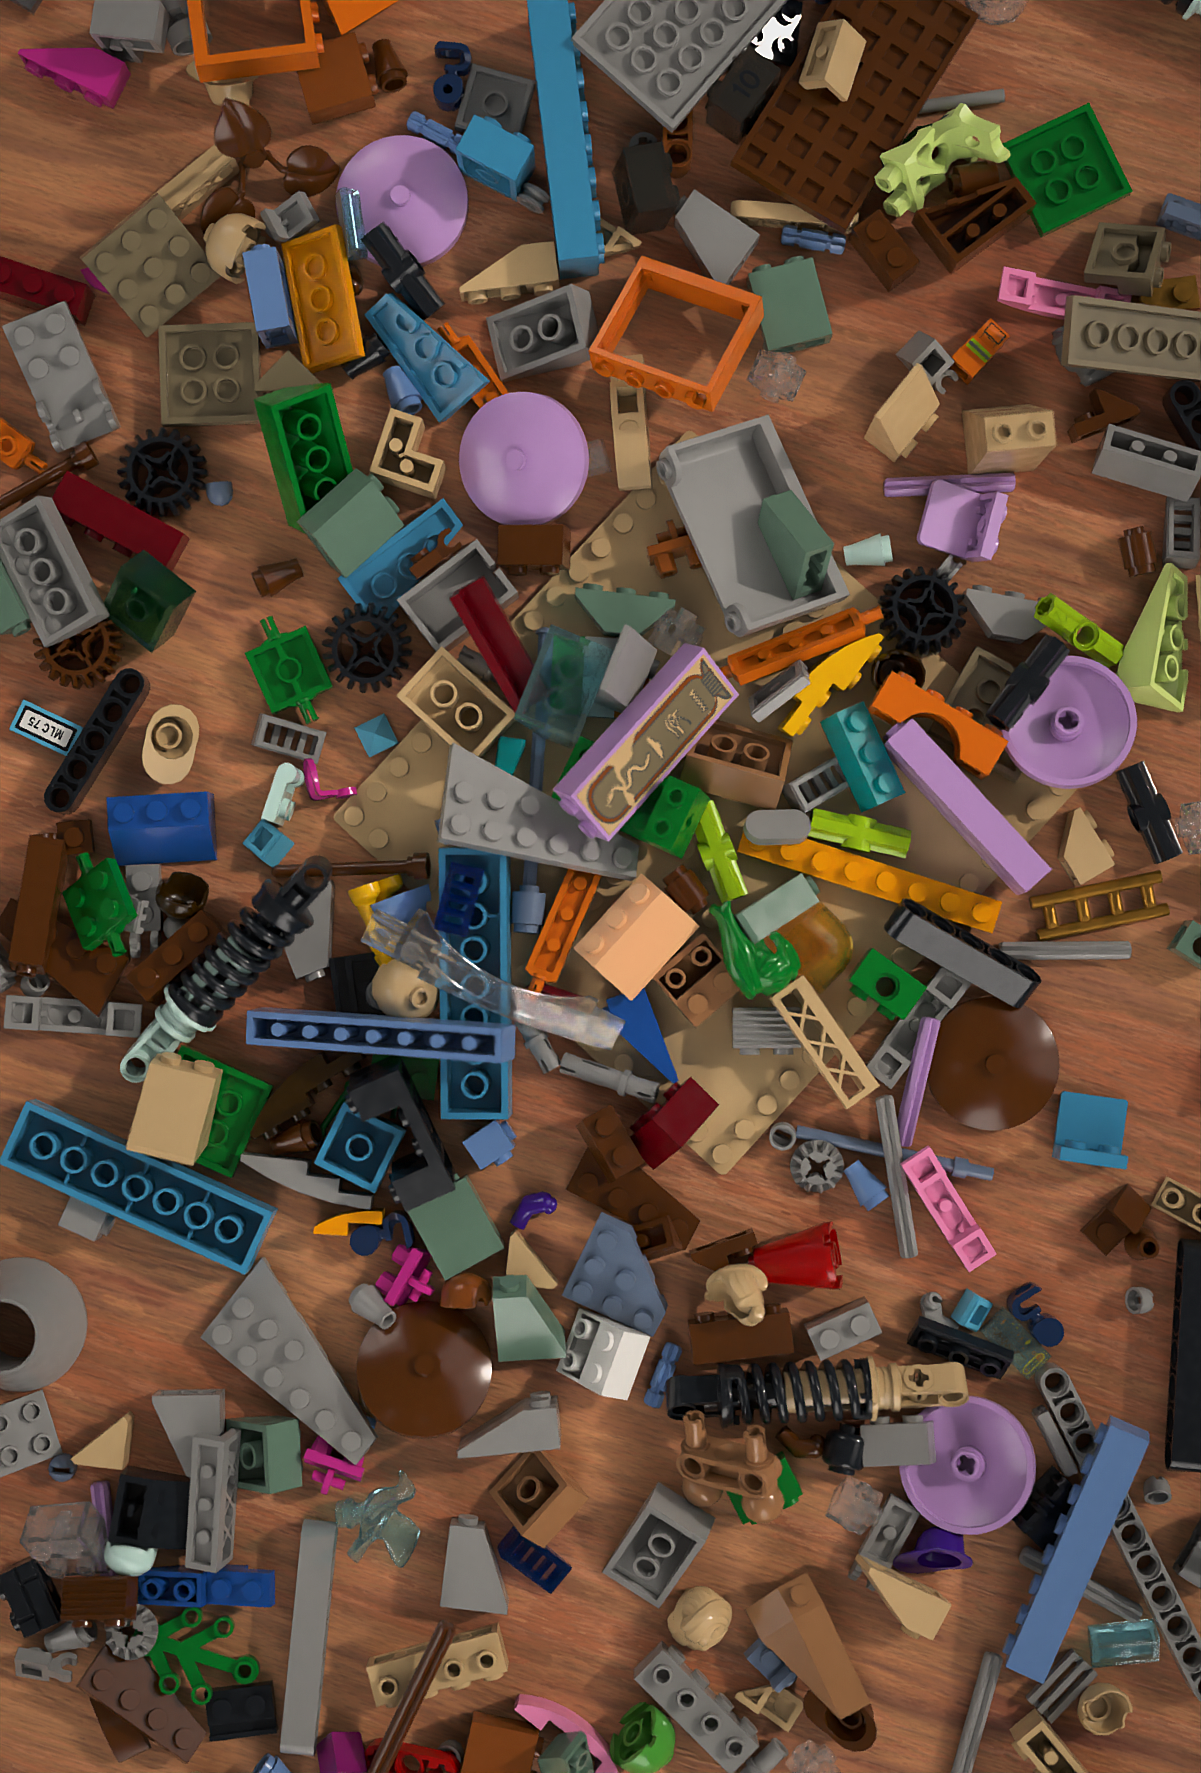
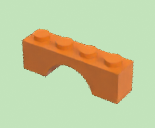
M892 671L885 678L870 703L868 711L891 726H894L897 722L902 723L912 718H927L939 723L951 737L954 747L953 763L980 780L989 776L1009 742L1001 737L1003 733L990 724L983 726L973 720L974 715L968 710L959 706L953 708L944 702L945 698L940 693L932 689L925 691L915 685L916 680L910 675L901 671L898 673Z

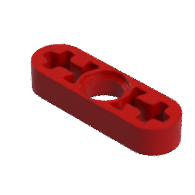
M383 1738L373 1740L364 1751L367 1769ZM403 1742L388 1773H443L442 1769L438 1768L440 1764L445 1765V1771L449 1773H460L461 1765L458 1758L450 1752ZM411 1755L415 1757L420 1765L419 1770L409 1769L404 1763V1756Z

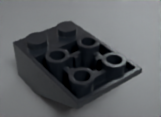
M128 1465L120 1474L108 1542L141 1548L186 1550L190 1477Z

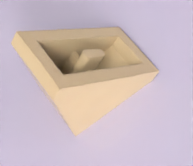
M517 1229L511 1232L506 1275H527L536 1288H555L558 1285V1279Z
M129 1411L71 1458V1461L75 1465L123 1470L129 1463L134 1414Z

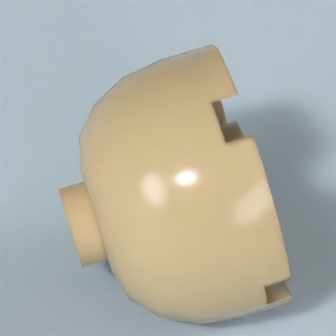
M243 213L228 214L220 218L215 224L211 223L204 234L207 262L211 268L234 284L243 282L245 279L240 277L245 271L242 252L250 251V248L255 245L265 244L266 237L260 234L261 229L266 230V225Z
M398 954L387 965L383 963L378 968L372 983L373 999L377 1002L379 1009L387 1016L426 1018L435 1010L440 1000L439 975L423 958L414 954Z

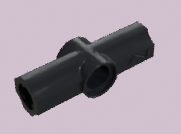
M385 222L380 223L360 239L381 266V272L390 286L398 294L403 295L412 310L423 321L445 305V302L425 277V271L419 261L408 249H404Z
M1046 634L1025 662L1022 661L1005 683V689L988 709L985 716L997 728L1009 732L1022 717L1029 705L1033 706L1050 683L1049 679L1068 656L1070 650L1062 641Z
M1144 761L1115 772L1129 804L1127 806L1129 818L1136 831L1142 834L1154 864L1167 861L1182 854L1183 851L1169 821L1171 820V813L1168 804L1162 794L1157 793Z

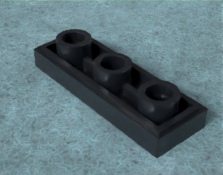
M919 1316L907 1339L908 1345L918 1348L924 1353H931L950 1362L960 1363L965 1367L981 1372L987 1377H994L1000 1380L1014 1357V1351L923 1316Z

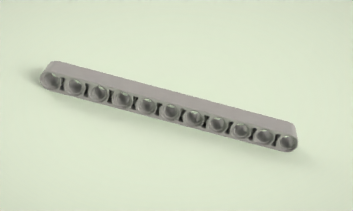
M1043 1363L1035 1371V1383L1080 1471L1087 1453L1093 1455L1097 1447V1443L1093 1442L1096 1429L1069 1375L1055 1363ZM1053 1372L1059 1373V1383L1052 1388L1046 1387V1377ZM1067 1403H1074V1413L1067 1418L1061 1417L1060 1410L1062 1406ZM1083 1433L1089 1434L1090 1441L1088 1445L1083 1448H1077L1075 1445L1077 1437ZM1127 1493L1110 1533L1187 1686L1197 1699L1201 1701V1689H1198V1684L1201 1681V1638ZM1135 1525V1532L1130 1538L1121 1537L1124 1527ZM1144 1555H1149V1565L1142 1569L1137 1568L1138 1559ZM1165 1586L1166 1590L1161 1598H1152V1592L1156 1587ZM1172 1617H1181L1179 1626L1174 1629L1167 1628V1624ZM1196 1647V1653L1192 1658L1183 1659V1653L1187 1648Z

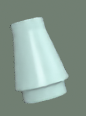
M879 533L852 545L843 546L846 566H885V563L893 561L889 535L881 536Z

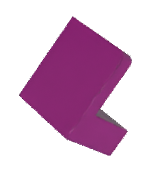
M330 1732L317 1744L316 1749L320 1773L367 1772L360 1732Z

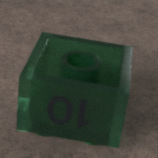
M142 550L120 567L104 601L110 614L107 618L152 653L174 636L196 590L148 552Z

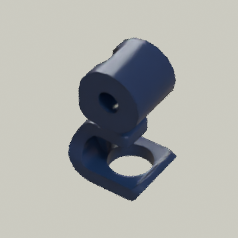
M439 41L434 48L437 58L460 60L455 65L445 64V75L439 77L433 87L438 107L443 111L453 112L460 108L464 94L463 80L460 77H465L470 72L472 57L469 48L465 44Z
M402 1210L392 1211L384 1218L382 1222L383 1227H380L378 1224L360 1225L350 1237L352 1250L361 1256L372 1254L380 1246L383 1239L386 1241L394 1239V1225L400 1222L406 1242L405 1247L408 1249L415 1242L414 1229L409 1214Z
M1027 1282L1008 1296V1311L1021 1321L1029 1320L1027 1328L1041 1345L1046 1347L1056 1346L1064 1337L1063 1325L1054 1316L1048 1313H1040L1041 1308L1037 1304L1027 1308L1020 1306L1022 1302L1042 1290L1035 1283Z

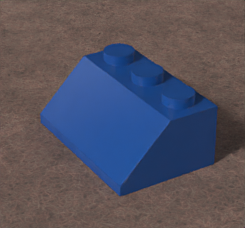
M203 791L106 797L108 832L118 866L217 860L213 793Z

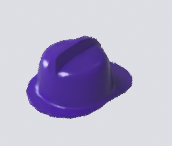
M937 1526L925 1530L920 1535L914 1551L902 1553L893 1560L894 1568L899 1571L917 1574L947 1569H966L973 1565L972 1558L965 1554L963 1534L952 1533Z

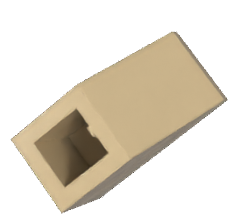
M1081 807L1068 812L1057 857L1074 886L1083 885L1115 865L1112 857L1115 855L1111 846L1105 839L1100 840L1094 830L1097 828L1094 818L1087 810L1083 812Z

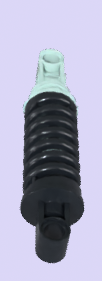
M319 855L307 858L283 885L274 880L266 879L261 884L259 892L251 898V903L257 911L247 906L242 907L239 910L242 922L232 919L227 923V929L230 934L219 932L216 935L215 941L218 947L212 944L207 945L203 950L205 958L196 957L193 959L192 968L194 971L188 969L180 973L181 982H173L164 988L163 991L167 1002L161 1004L155 1010L156 1018L128 1049L120 1063V1072L127 1081L133 1083L144 1081L149 1063L157 1054L163 1052L173 1053L181 1042H191L196 1036L197 1030L205 1033L207 1031L211 1032L223 1017L224 1010L231 1009L235 1005L236 998L242 997L247 992L248 985H253L258 980L259 973H263L270 968L271 960H276L282 955L283 947H289L294 942L295 934H301L314 924L313 916L307 907L325 890L330 881L333 869L328 859ZM311 868L320 870L323 873L324 879L320 881L312 880L309 878L307 870ZM131 1058L141 1059L146 1067H136L132 1063Z

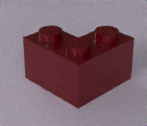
M691 1076L681 1085L678 1082L673 1083L663 1093V1096L666 1098L665 1102L662 1105L656 1102L630 1126V1129L633 1131L630 1135L631 1140L642 1159L653 1170L681 1149L719 1106Z

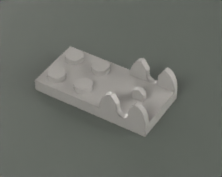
M66 300L2 325L36 401L38 415L42 422H45L50 433L51 444L57 453L74 447L83 441H89L121 428Z

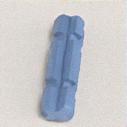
M413 111L410 114L406 123L408 130L416 134L422 133L423 138L444 149L449 147L450 152L456 154L455 149L462 135L458 133L454 135L453 130L432 119L427 121L425 116L417 111Z
M784 225L781 243L789 246H794L795 243L799 244L800 248L822 252L828 249L830 250L829 253L840 255L843 254L845 249L846 236L836 233L830 236L825 231L803 227L802 230H797V226Z
M666 1342L661 1353L663 1357L657 1363L650 1381L651 1388L647 1389L644 1397V1403L651 1407L660 1408L665 1397L663 1392H666L665 1382L673 1376L676 1369L675 1361H679L682 1353V1348L677 1344Z

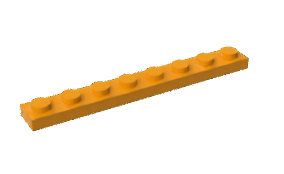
M743 831L736 851L899 904L904 898L911 899L946 920L989 934H993L1002 901L809 839L799 844L756 845L745 837Z

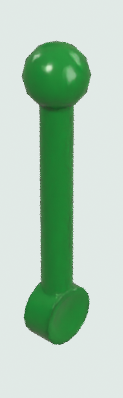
M349 1080L345 1082V1090L320 1125L323 1138L326 1135L325 1129L346 1100L345 1096L348 1095L346 1087L349 1086Z

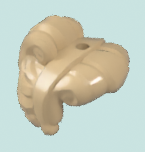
M732 1264L715 1271L708 1278L706 1283L708 1292L705 1293V1299L716 1302L724 1300V1308L728 1313L746 1326H755L764 1318L765 1314L764 1300L761 1292L765 1291L768 1287L767 1277L759 1268L753 1265Z
M696 1586L687 1588L679 1598L674 1611L667 1618L669 1631L674 1640L682 1647L687 1646L693 1650L706 1651L719 1643L726 1634L732 1618V1607L724 1598L708 1587Z

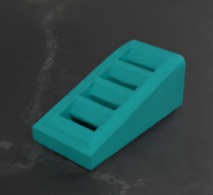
M500 736L498 738L495 766L513 776L525 750L526 740Z

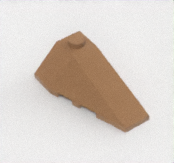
M807 1572L776 1588L745 1609L761 1642L769 1650L771 1649L785 1663V1666L792 1673L794 1672L839 1720L870 1704L825 1605Z

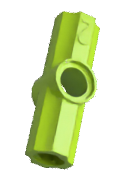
M1050 593L1048 596L1042 597L1036 604L1033 616L1035 619L1094 661L1109 668L1117 665L1123 657L1124 645L1054 594Z
M710 800L695 830V834L699 842L697 847L707 872L710 871L717 895L723 904L724 901H733L749 893L736 862L738 857L729 833H725L716 804H714L713 800Z
M817 808L812 809L810 816L811 830L808 837L838 843L843 848L870 853V851L898 858H906L911 841V830L877 823L876 819L861 815L848 814L847 816Z

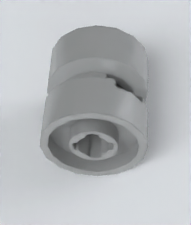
M160 0L170 14L167 40L174 55L187 56L194 54L187 0ZM206 23L208 43L210 44L213 37Z

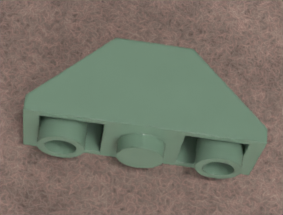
M590 583L583 584V588H575L576 601L604 636L619 638L624 624L631 626L643 636L670 615L675 608L676 600L669 599L668 593L649 592V596L636 595V590L622 587L616 588V592L603 591V586Z
M581 1731L558 1734L537 1759L541 1773H594L587 1737Z

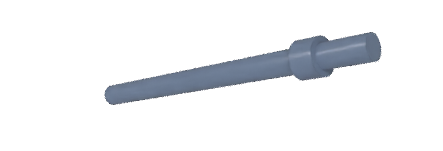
M797 1125L796 1138L807 1141L823 1140L838 1148L884 1157L882 1143ZM902 1148L903 1160L905 1161L919 1151ZM935 1155L943 1169L951 1172V1176L963 1179L966 1176L988 1181L993 1179L994 1168L969 1163V1159L957 1156L954 1159Z

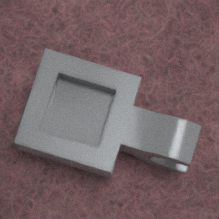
M18 1647L14 1659L16 1676L49 1682L50 1677L56 1678L61 1682H72V1671L64 1670L62 1667L67 1664L77 1666L78 1663L77 1655L72 1652H65L56 1658H52V1653L46 1652L39 1647H30L28 1649Z

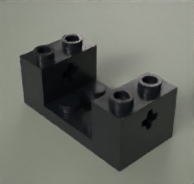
M391 1055L351 1073L349 1086L346 1087L348 1095L345 1096V1099L353 1115L358 1113L362 1122H365L399 1106L400 1108L397 1109L403 1126L405 1128L410 1126L414 1138L411 1140L415 1152L392 1162V1174L389 1175L391 1184L388 1187L396 1204L401 1202L407 1212L456 1190L455 1168L402 1057Z

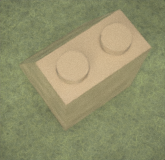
M163 1052L157 1054L149 1063L126 1150L193 1166L208 1145L223 1069L214 1067L215 1065L209 1061L196 1060L191 1062L181 1059L182 1057L176 1053Z

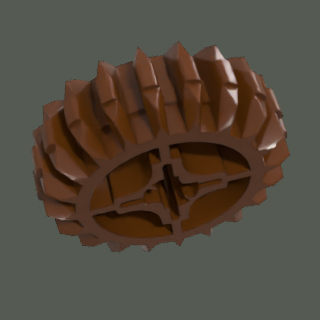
M107 617L97 623L98 626L94 629L88 628L75 635L83 640L81 645L85 654L75 649L77 644L74 636L64 640L62 645L56 648V653L55 644L50 647H44L40 638L33 639L34 645L43 648L34 653L35 658L45 659L39 665L40 669L43 671L50 670L48 678L52 681L60 677L59 684L63 687H67L72 682V687L76 690H80L82 681H84L87 688H93L94 677L100 683L106 682L103 672L106 670L112 675L116 672L113 667L109 666L112 660L116 663L122 662V658L115 655V650L122 651L125 649L124 644L115 642V640L124 636L121 630H113L118 625V620L116 618L108 619ZM103 636L104 646L97 660L94 655V647L101 641L100 637ZM74 658H80L88 668L77 671L67 670L60 663L64 660L70 661Z

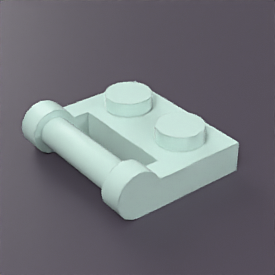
M283 763L278 767L261 819L283 826L285 820L290 821L296 802L291 801L295 788L302 786L305 781L302 770L290 763Z

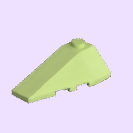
M1172 563L1164 565L1123 650V657L1119 661L1116 675L1126 685L1135 703L1174 712H1183L1188 685V670H1182V651L1188 650V639L1184 638L1182 620H1186L1188 617V577Z

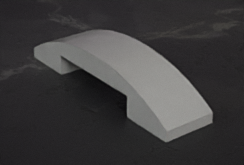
M941 966L925 986L928 988L905 1020L898 1019L866 1064L871 1074L888 1088L892 1089L912 1063L910 1061L921 1018L932 1017L941 1022L972 983Z
M6 995L4 1028L138 1038L141 1033L143 1004L108 1001L98 1018L77 999Z

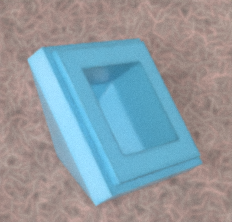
M381 714L355 727L369 758L399 744L385 714Z

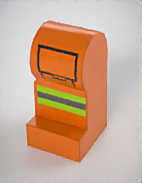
M990 318L974 336L972 335L953 354L951 358L955 362L950 369L955 371L958 377L969 385L1006 343L1010 335Z

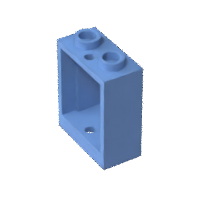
M267 244L255 245L250 248V251L242 252L256 332L266 349L298 343L286 271L276 246L270 247Z

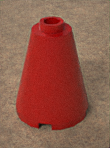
M832 1221L823 1222L757 1247L753 1251V1256L748 1257V1264L759 1268L766 1275L768 1283L832 1290L841 1289L843 1285V1275L836 1276V1269L839 1268V1265H842L837 1232L836 1229H832Z

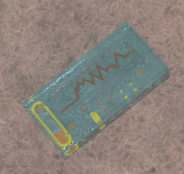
M1004 1307L979 1329L991 1343L1014 1351L1012 1364L1027 1380L1052 1357Z

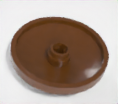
M997 997L971 999L951 1009L941 1020L927 1083L932 1095L941 1108L959 1122L973 1128L989 1131L1013 1128L1037 1115L1051 1098L1057 1084L1060 1068L1057 1044L1044 1020L1029 1007L1023 1005L1022 1008H1016Z
M417 1301L392 1309L396 1313L395 1322L387 1329H382L374 1323L360 1346L356 1367L360 1395L372 1416L392 1432L416 1439L445 1436L465 1425L477 1413L486 1398L492 1375V1362L488 1344L477 1325L456 1308L440 1307L439 1302Z

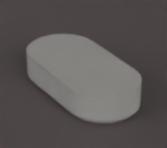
M796 809L757 810L748 815L743 831L745 837L756 845L799 844L808 837L811 830V821L804 812Z

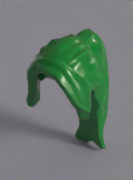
M730 900L724 901L722 906L714 903L711 904L709 913L715 917L719 926L725 967L747 999H753L759 993L766 996L776 994L786 988L790 981L796 979L798 970L801 968L800 959L792 944L783 935L778 933V931H772L769 936L777 949L774 954L766 946L764 939L755 945L747 939L731 911Z

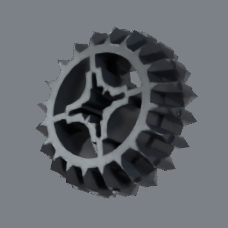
M160 427L156 437L151 429H147L146 435L148 439L143 440L139 435H135L134 439L138 445L134 448L127 444L125 449L130 453V456L119 457V461L127 466L117 470V474L120 477L126 478L119 483V486L122 490H128L125 498L129 502L136 500L134 507L140 510L146 507L147 514L153 516L158 508L159 516L166 518L168 509H170L172 514L177 517L180 515L178 506L182 505L189 511L192 507L187 501L191 497L197 502L200 501L201 497L195 490L196 488L200 490L206 489V484L199 480V478L208 477L209 472L199 467L205 465L207 460L204 456H197L201 448L198 444L191 445L192 439L190 436L185 435L180 439V432L173 429L168 437L167 430L164 427ZM158 449H173L171 452L167 451L160 458L149 456L151 452ZM183 455H185L188 463V476L185 482L177 475V470L181 465L179 461ZM141 464L148 469V477L145 481L147 485L143 490H141L138 481V471ZM152 465L158 469L167 470L174 481L168 477L159 476ZM165 488H174L178 491L168 497H153L155 493L159 494Z
M921 566L915 570V574L910 569H905L903 578L896 574L891 579L892 584L884 586L883 591L885 595L879 597L878 603L883 606L881 611L886 620L880 623L879 629L885 630L889 628L890 632L885 638L887 641H890L895 637L898 640L895 646L896 649H901L904 645H907V651L912 654L918 648L921 657L927 656L929 649L934 655H937L941 652V646L948 649L953 644L952 639L960 637L961 632L958 628H962L966 624V620L960 616L967 612L968 607L958 605L965 598V594H954L958 583L954 582L950 586L945 583L948 574L942 575L939 579L936 577V568H931L926 575L924 568ZM922 588V593L917 599L907 598L903 600L899 598L900 594L906 590ZM934 594L941 600L944 608L936 604ZM923 603L924 613L927 612L928 614L921 620V616L918 614L920 611H916V609ZM899 615L909 621L910 629L902 623ZM939 623L944 625L943 630L937 634L921 635L927 624L936 625Z
M374 602L368 604L367 612H364L361 603H356L354 606L355 615L348 607L344 608L342 613L345 620L337 615L332 618L333 623L338 629L330 626L325 629V632L332 636L333 639H324L322 641V646L332 648V651L323 654V659L333 658L335 663H332L327 668L328 671L332 672L338 668L341 673L336 677V681L341 682L345 677H348L350 680L347 688L350 690L353 689L356 682H360L359 689L361 693L367 691L368 683H371L372 690L375 693L380 691V681L386 688H390L393 684L389 675L394 679L400 680L403 675L397 667L407 669L410 665L408 661L401 657H408L413 654L412 649L403 648V644L410 643L412 637H401L400 635L401 632L407 629V625L404 623L396 627L393 624L399 618L397 613H394L387 619L385 617L388 611L387 606H382L379 613L376 614ZM359 621H370L380 625V627L372 634H364L359 629L356 631L351 624ZM387 633L390 635L394 647L391 662L386 658L387 655L381 647V642ZM344 634L348 637V641L354 649L353 655L348 662L345 660L342 652V638ZM378 636L372 650H375V654L368 652L358 660L357 657L362 652L361 648L363 647L360 645V642L367 643ZM368 661L375 666L379 665L384 670L375 674H366L355 669L361 662Z

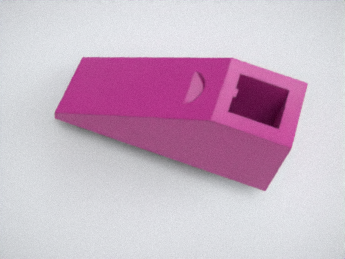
M95 47L20 49L18 55L25 64V70L38 78H43L45 75L53 79L54 84L66 92L72 93L74 89L84 94L83 98L86 101L100 108L104 104L114 109L131 75L125 62Z

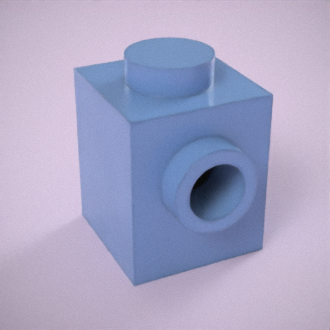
M494 1119L464 1139L462 1143L480 1170H482L492 1162L498 1167L513 1156L510 1150L515 1147L513 1139L517 1136L506 1120L501 1123L499 1119Z

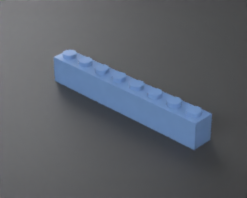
M262 1007L247 1011L246 1044L503 1063L515 1059L516 1024L431 1018H400L387 1015Z
M1110 1415L1107 1424L1100 1423L1093 1442L1097 1443V1447L1093 1455L1087 1453L1080 1470L1084 1474L1080 1485L1074 1483L1067 1499V1503L1071 1504L1067 1516L1061 1513L1054 1529V1533L1058 1534L1054 1545L1048 1544L1041 1559V1563L1045 1564L1041 1575L1034 1574L1028 1589V1593L1032 1594L1028 1605L1021 1604L1015 1619V1623L1019 1624L1015 1635L1008 1634L1002 1652L1006 1654L1005 1667L1044 1684L1150 1443L1148 1431Z

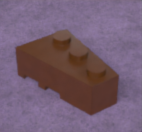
M1014 177L976 190L975 193L960 198L955 197L930 208L925 207L916 210L911 223L952 275L1029 217L1037 203L1019 179Z

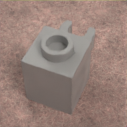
M920 330L896 353V356L909 371L919 363L924 368L932 388L941 394L946 392L945 388L941 385V381L945 376H948L955 382L959 379L957 373L950 369L955 361L936 339Z

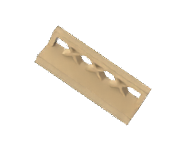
M214 144L156 193L162 197L181 221L203 203L215 190L220 189L239 173V166L235 158L222 154Z
M797 975L796 979L790 981L786 988L769 997L845 1109H849L880 1086L804 975ZM793 992L801 1004L800 1014L788 1012L780 999ZM792 1016L799 1017L798 1025L796 1024ZM805 1019L812 1020L819 1030V1041L808 1040L803 1034ZM811 1044L818 1045L817 1053ZM824 1046L830 1047L839 1059L838 1069L828 1068L823 1063ZM830 1072H835V1073H837V1079H836V1080L834 1079V1077L832 1076V1074H831ZM843 1074L850 1075L859 1088V1091L849 1098L841 1089Z

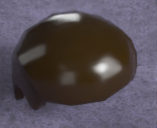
M893 649L880 654L871 666L870 680L876 692H878L885 678L892 671L895 673L901 671L910 675L916 680L915 685L920 688L925 684L926 670L922 661L906 650Z
M173 872L167 882L164 883L163 880L159 882L155 893V901L157 906L169 917L186 920L192 918L201 909L204 910L209 896V885L201 877L192 873Z

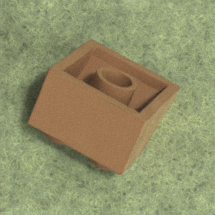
M545 1451L525 1452L489 1491V1494L521 1536L542 1548L547 1546L589 1499L573 1477Z

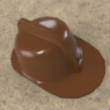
M810 1690L807 1691L803 1698V1709L806 1716L817 1727L845 1749L858 1752L872 1747L876 1740L877 1728L871 1704L839 1720Z

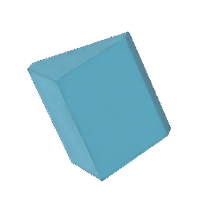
M966 1288L950 1317L960 1325L977 1332L991 1310L993 1303Z

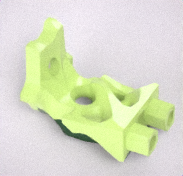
M960 103L956 109L948 111L940 120L924 126H917L902 141L900 146L880 155L883 168L875 176V181L882 191L891 193L883 202L885 212L899 218L906 211L915 213L916 210L922 209L924 197L932 189L946 181L945 173L948 172L949 165L957 159H964L970 163L975 162L978 158L996 163L1006 161L1011 154L1000 140V125L974 115L966 104ZM975 136L976 138H978L980 142L973 139V137ZM937 146L938 156L932 159V151Z

